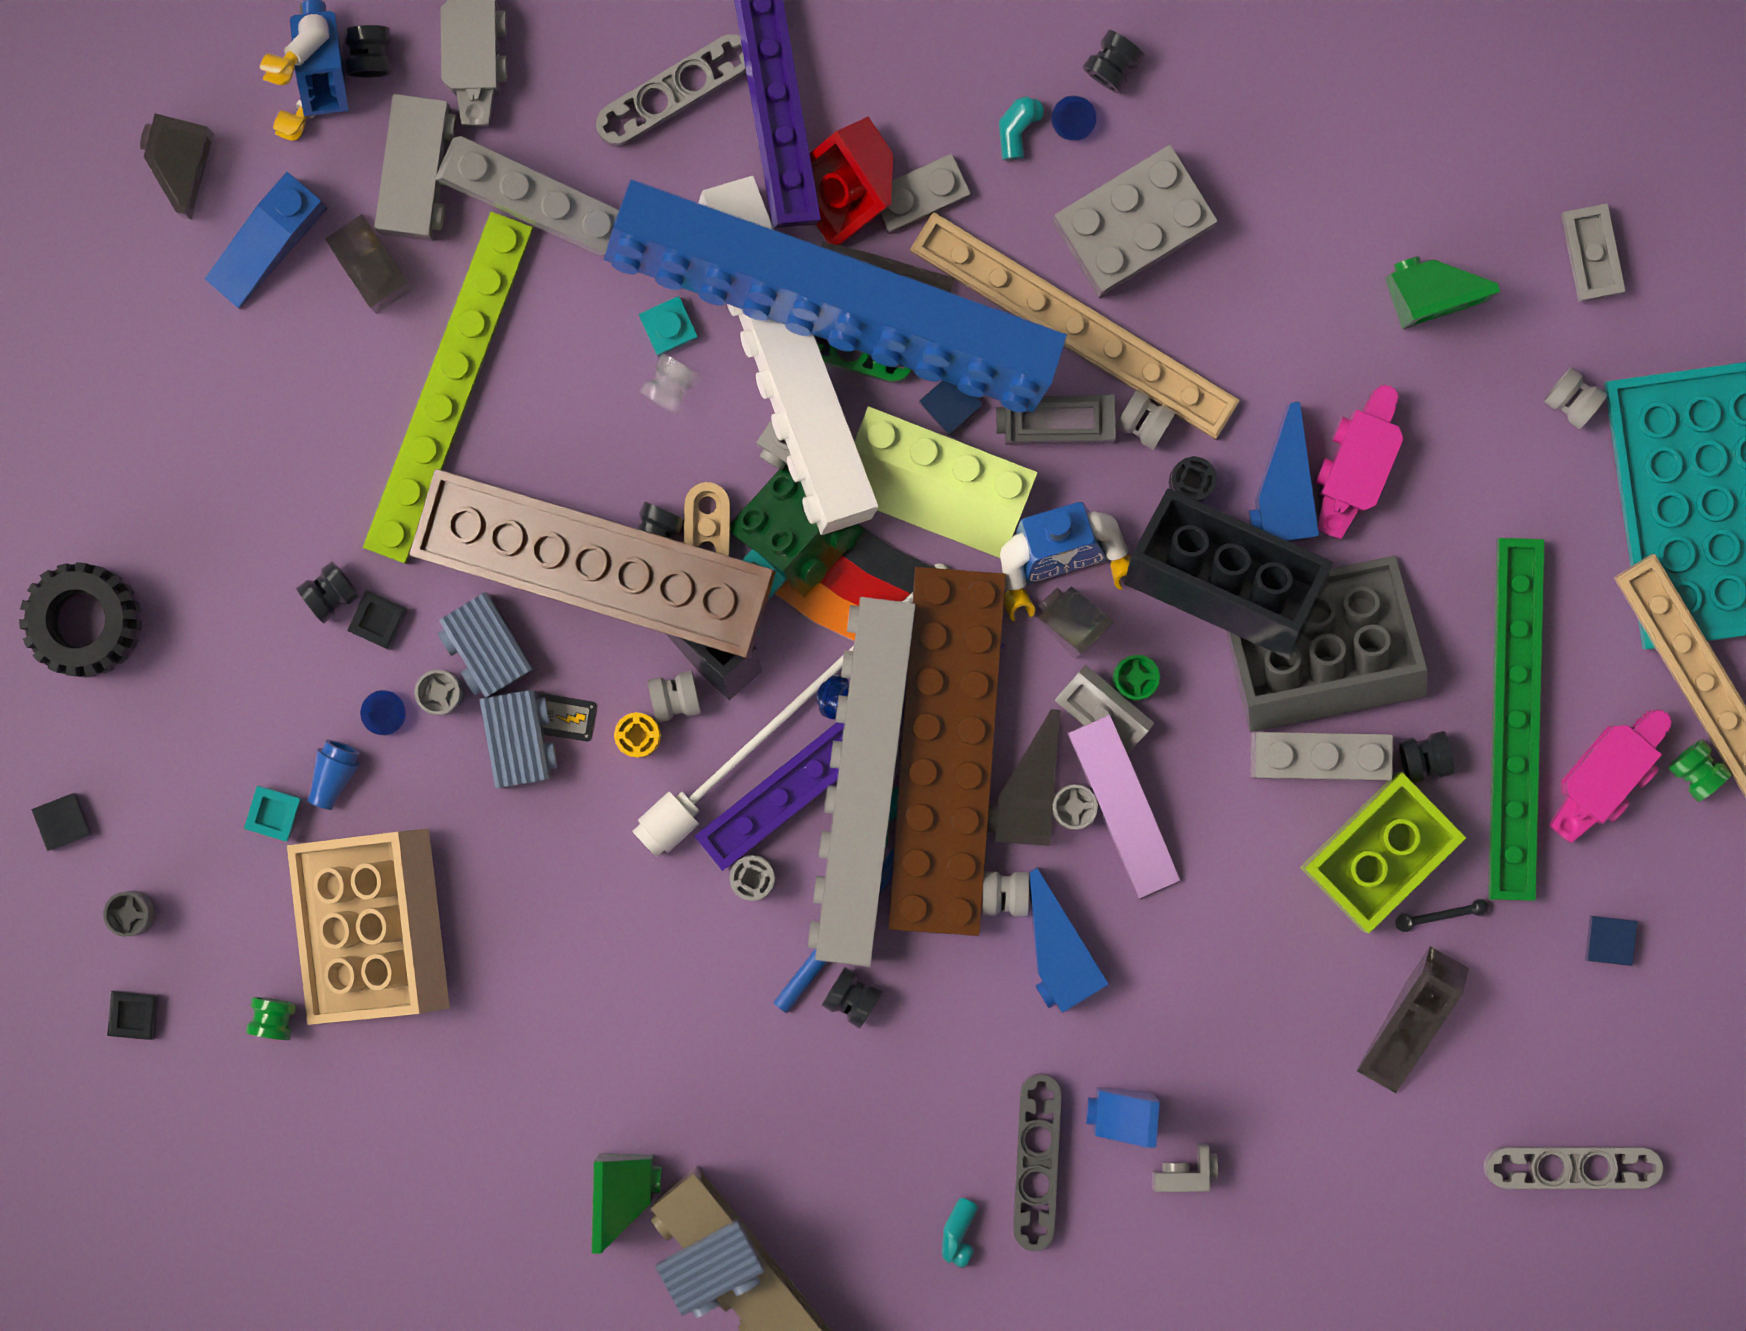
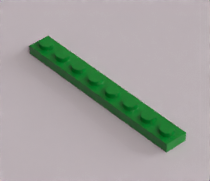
M1497 538L1488 865V899L1536 901L1544 539Z

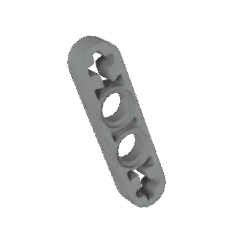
M737 34L721 36L605 106L596 118V128L600 138L606 144L613 147L627 145L742 76L746 72L743 53L739 56L740 65L734 67L731 62H726L717 68L718 72L722 75L717 80L714 79L711 67L703 60L708 55H711L713 64L724 57L723 48L727 45H730L733 50L742 48L740 36ZM698 67L705 72L706 83L700 90L689 91L682 86L680 82L681 75L687 68ZM659 90L667 96L668 105L662 113L650 114L644 110L642 99L647 92ZM634 101L638 115L646 122L637 126L636 119L633 118L624 124L626 133L618 137L614 131L607 134L604 131L609 126L607 118L613 114L618 119L631 114V111L626 105Z
M1502 1146L1488 1153L1483 1166L1488 1180L1499 1188L1644 1189L1658 1183L1663 1173L1662 1160L1658 1154L1642 1146ZM1532 1154L1528 1166L1532 1178L1531 1181H1524L1526 1177V1172L1511 1171L1509 1172L1508 1179L1503 1180L1502 1174L1493 1169L1494 1164L1502 1162V1156L1508 1155V1159L1512 1163L1526 1164L1524 1155ZM1615 1154H1622L1620 1162L1623 1164H1635L1638 1162V1156L1643 1155L1644 1161L1652 1164V1171L1644 1172L1643 1179L1639 1180L1638 1174L1632 1171H1620L1622 1180L1615 1181L1618 1171ZM1546 1155H1556L1562 1161V1173L1554 1180H1545L1539 1174V1162ZM1591 1155H1602L1608 1164L1607 1173L1599 1180H1590L1584 1173V1163Z

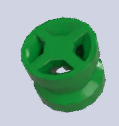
M252 997L250 1006L254 1011L253 1019L247 1023L245 1033L270 1039L290 1040L292 1030L288 1026L290 1016L295 1014L297 1004L272 998Z

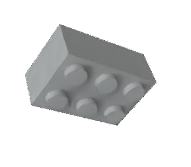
M1171 144L1059 211L1052 220V223L1098 298L1210 231L1218 222Z

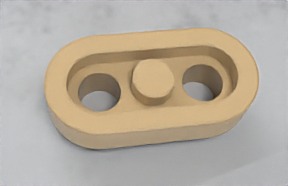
M699 483L689 490L685 498L684 543L699 548L703 543L709 542L715 546L716 553L729 557V497L725 490L715 483ZM709 497L715 500L716 509L713 513L704 514L700 511L699 503L702 499Z

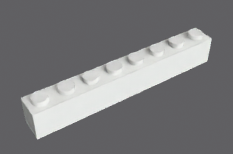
M753 176L702 191L699 204L774 230ZM727 304L731 315H738L744 329V331L740 332L742 346L749 358L753 356L759 369V372L756 373L757 385L764 399L770 398L775 414L771 415L773 428L779 440L785 439L791 454L787 456L788 468L795 482L801 481L806 494V497L803 498V507L811 524L817 523L820 534L824 535L872 519L878 504L814 335L801 336L794 334L786 329L785 324L771 319L765 321L752 319L746 316L742 309Z

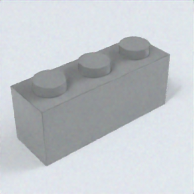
M393 94L374 227L379 234L433 241L434 230H442L445 204L438 203L440 185H447L434 179L445 156L446 142L452 141L455 138L457 115L450 114L451 107L447 101Z
M1251 733V778L1392 780L1393 735Z

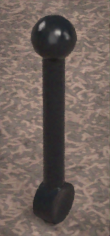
M1476 899L1471 905L1414 917L1401 914L1396 918L1395 925L1399 931L1408 932L1413 926L1468 914L1484 916L1489 910V905L1484 899Z

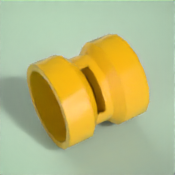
M638 712L627 714L619 720L615 727V743L620 751L627 756L636 758L649 756L656 751L660 744V726L654 718L647 714Z

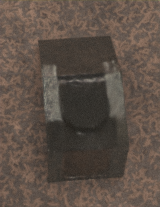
M155 113L152 124L146 123L140 140V149L145 150L143 157L175 212L185 219L192 220L214 133L207 126Z
M363 214L325 238L370 309L376 314L413 289Z

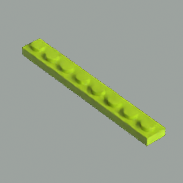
M492 211L490 212L362 548L407 564L435 469L443 470L533 234L534 228L532 226Z

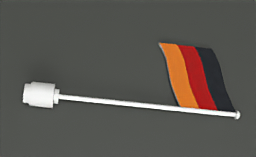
M862 527L864 531L856 539L854 545L827 571L823 580L815 585L805 597L795 591L787 581L775 593V595L814 623L852 641L855 639V633L847 632L850 605L859 606L860 597L912 603L915 567L933 568L893 549L864 527ZM941 563L934 565V568L948 569ZM854 645L848 651H853ZM843 656L690 797L687 798L683 792L674 797L668 791L638 819L640 824L632 832L656 858L664 850L669 853L699 825L694 817L700 811L694 804L842 669Z

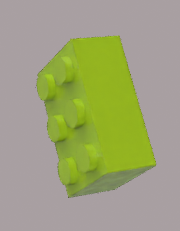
M1395 773L1392 776V780H1388L1299 868L1362 932L1369 934L1466 837L1403 773Z

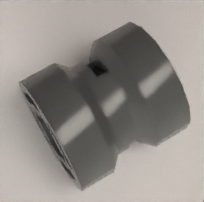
M139 891L119 892L113 895L106 902L103 910V918L107 928L115 935L121 937L135 936L146 932L153 925L156 916L155 906L151 898Z

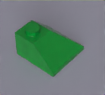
M1420 256L1394 264L1396 272L1389 274L1385 278L1402 330L1488 302L1500 292L1498 283L1434 259L1421 263Z
M599 1153L594 1160L591 1254H601L651 1204L653 1193H661L662 1167L653 1166V1155Z

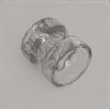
M662 353L655 365L657 370L655 373L656 377L646 380L639 393L664 409L678 415L684 405L683 393L693 389L701 376L682 363Z

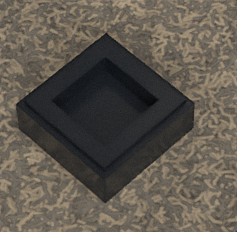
M365 590L347 631L390 650L408 609Z
M76 793L31 809L47 851H52L92 835Z
M111 991L107 1036L154 1040L159 994Z

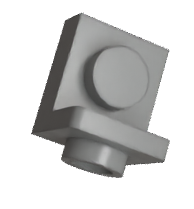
M1197 1143V1170H1190L1189 1162H1163L1162 1170H1152V1189L1155 1192L1210 1191V1181H1217L1218 1179L1217 1153H1209L1208 1144Z

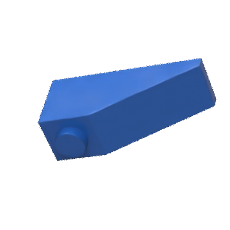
M286 172L255 207L204 279L240 309L328 209L327 206L289 172Z
M1300 401L1292 402L1286 407L1255 499L1256 509L1249 510L1250 525L1288 542L1314 539L1319 536Z
M1035 867L1028 871L1036 970L1042 980L1035 987L1048 1008L1057 1005L1063 1013L1109 984L1040 871Z
M1096 1087V1098H1087L1086 1124L1093 1125V1133L1097 1137L1146 1148H1156L1160 1102L1148 1091Z

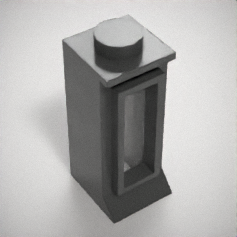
M1115 394L1044 396L1034 412H1015L1005 407H996V434H1005V445L1113 443L1116 439Z

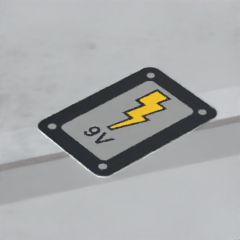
M544 693L540 694L539 698H546L550 717V724L542 725L544 735L586 742L591 740L597 707L595 702Z

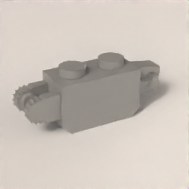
M447 0L441 6V79L445 86L454 95H457L463 127L490 126L494 95H500V82H507L508 79L507 56L499 55V38L507 37L506 10H499L496 0Z

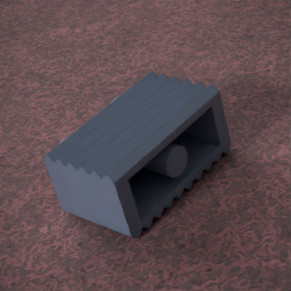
M484 592L439 620L444 629L437 634L451 656L456 653L460 654L467 666L465 670L461 671V674L474 695L482 691L486 698L492 697L535 671L489 593Z
M527 690L480 699L495 789L552 779L550 770L558 769L554 743H545L542 725L550 724L546 698H537L536 690Z
M739 1219L670 1255L656 1265V1270L681 1316L692 1311L695 1318L718 1307L720 1304L717 1297L733 1289L736 1296L760 1284L761 1282L757 1275L763 1273L765 1269Z

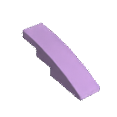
M1108 715L1067 733L1138 899L1180 881L1111 716Z

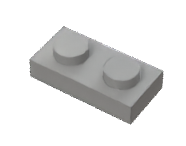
M952 153L892 181L891 205L880 213L889 234L925 218L933 212H938L970 197L971 193Z
M1608 203L1563 212L1561 219L1578 302L1624 293L1625 287Z
M1084 665L1054 700L1084 726L1110 715L1127 754L1154 724L1151 719L1087 665Z

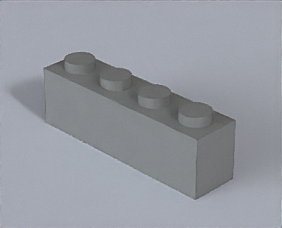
M462 136L452 139L434 179L596 255H605L619 212L614 207Z

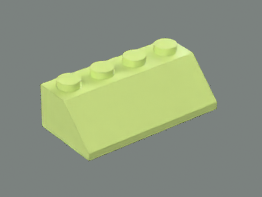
M869 406L854 441L878 504L877 511L1000 558L1001 548L1014 534L1038 472Z

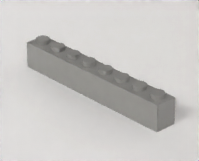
M860 597L859 606L850 605L847 632L855 633L853 651L844 650L841 677L850 678L848 696L839 695L836 722L844 723L842 741L833 740L830 768H838L836 786H827L824 813H832L833 816L831 832L822 831L819 858L827 859L825 877L816 876L813 903L821 904L819 922H810L807 947L816 949L815 959L819 961L870 967L915 610L914 603Z

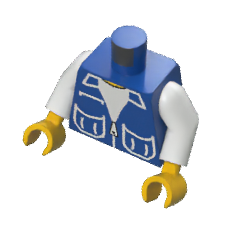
M305 0L299 5L300 14L290 17L292 42L284 49L285 56L279 57L267 53L260 64L261 69L267 71L263 76V80L277 85L289 84L295 68L300 99L295 104L298 110L295 115L281 110L273 125V128L276 130L275 134L289 141H296L302 136L308 117L313 119L319 114L349 111L335 12L327 11L326 4L322 0Z
M1076 502L1022 519L1015 536L1003 545L1000 553L1002 572L1006 573L1005 588L1008 589L1004 594L1003 605L1010 619L1013 622L1015 621L1014 612L1021 606L1025 607L1029 617H1033L1035 614V607L1027 591L1023 588L1026 585L1105 562L1108 559L1112 560L1110 568L1114 585L1117 589L1123 590L1120 578L1127 574L1131 556L1126 555L1128 548L1115 518L1107 513L1090 512L1083 502Z

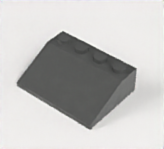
M1396 555L1331 568L1325 589L1290 659L1227 631L1249 732L1427 697V666Z

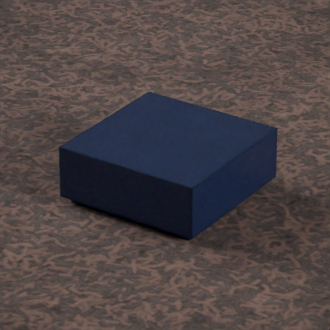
M943 380L919 401L920 405L948 436L982 407V403L976 397L962 393L957 385Z
M1590 915L1585 960L1633 966L1637 921Z

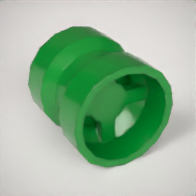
M1132 655L1121 660L1116 665L1112 677L1115 690L1127 700L1135 701L1148 698L1153 694L1160 680L1157 665L1153 660L1143 655Z
M1700 739L1692 744L1668 766L1676 778H1683L1686 782H1691L1688 792L1697 802L1702 801L1715 792L1732 775V772L1724 763H1712L1714 760L1711 756L1712 749L1704 739Z

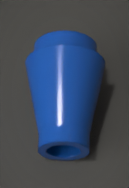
M327 739L323 748L317 749L311 791L307 801L322 809L333 810L336 800L360 766L357 762L360 752L342 742Z

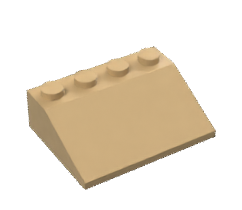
M429 828L287 845L307 1025L421 1014L449 1009Z

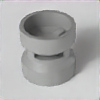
M1570 367L1551 389L1543 402L1553 410H1562L1567 414L1568 422L1579 430L1601 406L1607 394L1597 386L1590 387L1583 381V375L1575 368ZM1579 388H1581V390H1580V391L1578 392V394L1573 398V400L1569 403V405L1566 406L1567 402L1573 397V395L1577 392V390H1578Z
M1137 389L1117 421L1115 428L1124 434H1135L1140 437L1141 444L1154 450L1176 412L1165 405L1156 406L1150 402L1148 395ZM1147 409L1150 412L1148 413L1147 417L1145 418L1144 422L1139 428L1136 425L1138 424L1139 420L1141 419L1142 415Z
M432 670L426 672L415 685L416 701L422 710L429 714L443 716L451 714L459 708L463 701L464 690L462 683L457 676L448 671Z
M692 670L678 673L675 679L665 680L662 677L648 679L650 697L657 723L669 721L674 715L684 713L687 716L702 714Z
M1070 784L1064 786L1052 798L1051 812L1053 818L1065 828L1076 830L1085 828L1093 822L1097 815L1098 803L1096 797L1090 789L1083 785Z
M757 855L745 856L738 860L732 867L729 876L730 886L734 893L748 901L760 900L767 896L774 887L776 879L771 863Z
M984 871L982 916H996L999 912H1010L1013 916L1028 917L1029 872H1014L1011 876H1001L997 871Z

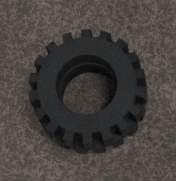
M65 563L57 565V569L54 571H45L40 575L42 580L38 584L32 583L27 590L31 593L28 601L22 600L20 610H25L24 619H19L20 629L25 630L26 637L23 638L26 648H31L35 653L33 657L39 663L47 665V669L68 676L96 677V674H106L114 670L113 666L123 664L129 658L126 654L130 648L135 649L139 641L135 639L136 632L142 629V621L138 620L137 612L141 611L139 602L134 601L132 596L134 591L121 580L122 578L119 575L88 563ZM79 593L90 594L97 598L102 605L105 615V623L100 636L86 647L69 645L62 638L58 629V614L62 605L70 597Z

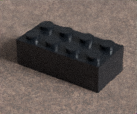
M1167 488L1130 558L1124 585L1290 659L1325 589L1333 561Z

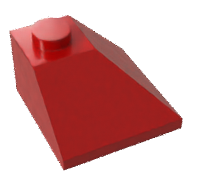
M869 116L837 130L809 153L821 218L816 226L832 250L839 247L891 205L893 153Z

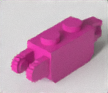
M1385 384L1375 388V391L1373 390L1372 394L1369 395L1370 399L1366 401L1363 411L1356 409L1351 413L1349 419L1344 416L1341 417L1332 438L1333 442L1339 444L1333 460L1325 458L1317 474L1315 483L1322 485L1318 494L1322 498L1317 518L1318 532L1331 538L1342 539L1357 513L1376 506L1404 439L1399 427L1390 423L1396 410L1395 404L1398 403L1397 399L1399 398L1397 396L1398 392L1395 391L1396 388H1392L1391 385L1387 386Z
M1655 709V711L1650 710V712L1645 711V714H1641L1642 718H1638L1631 727L1628 725L1607 726L1560 781L1561 794L1566 798L1549 824L1554 832L1568 843H1573L1593 824H1603L1607 819L1614 822L1625 811L1630 803L1625 797L1636 785L1643 788L1659 770V767L1654 763L1662 754L1655 748L1666 736L1665 733L1669 732V728L1672 727L1670 725L1672 722L1670 720L1671 716H1668V712L1659 711L1658 709Z

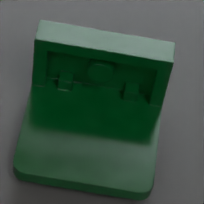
M785 465L782 471L778 470L731 522L730 532L734 537L772 564L786 578L790 586L805 597L815 585L823 580L827 571L854 545L856 539L864 530L858 523L821 535L817 523L811 524L806 516L803 507V498L806 497L801 481L795 482L790 474L788 465Z

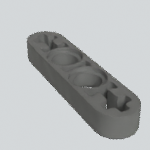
M1044 1073L1032 1074L1027 1077L1021 1085L1019 1098L1013 1232L1018 1244L1029 1251H1039L1046 1248L1053 1240L1055 1230L1061 1090L1056 1080ZM1037 1082H1045L1046 1089L1053 1091V1098H1048L1044 1101V1115L1053 1113L1052 1122L1041 1118L1025 1120L1027 1111L1033 1114L1036 1113L1035 1099L1028 1097L1027 1094L1028 1090L1036 1089ZM1033 1127H1044L1051 1134V1143L1042 1152L1030 1150L1025 1143L1026 1134ZM1031 1172H1041L1049 1180L1047 1192L1040 1197H1031L1023 1189L1024 1178ZM1022 1202L1033 1206L1049 1203L1048 1212L1042 1210L1038 1212L1039 1224L1042 1227H1046L1047 1230L1046 1234L1038 1235L1037 1242H1030L1028 1235L1020 1231L1021 1226H1027L1030 1223V1209L1021 1211Z

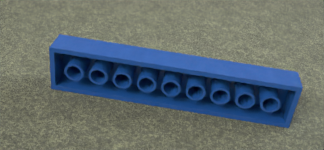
M632 179L629 181L603 259L610 262L616 270L631 275L641 273L655 278V281L665 288L671 290L683 288L695 292L707 303L713 305H724L726 303L742 309V312L752 319L760 321L774 320L785 324L786 329L794 334L801 336L813 334L827 339L830 345L839 350L853 351L855 349L872 355V359L879 364L890 367L900 365L912 369L918 377L931 382L943 380L957 385L958 389L966 395L973 397L985 395L999 400L1003 407L1015 412L1035 411L1052 384L1067 334Z

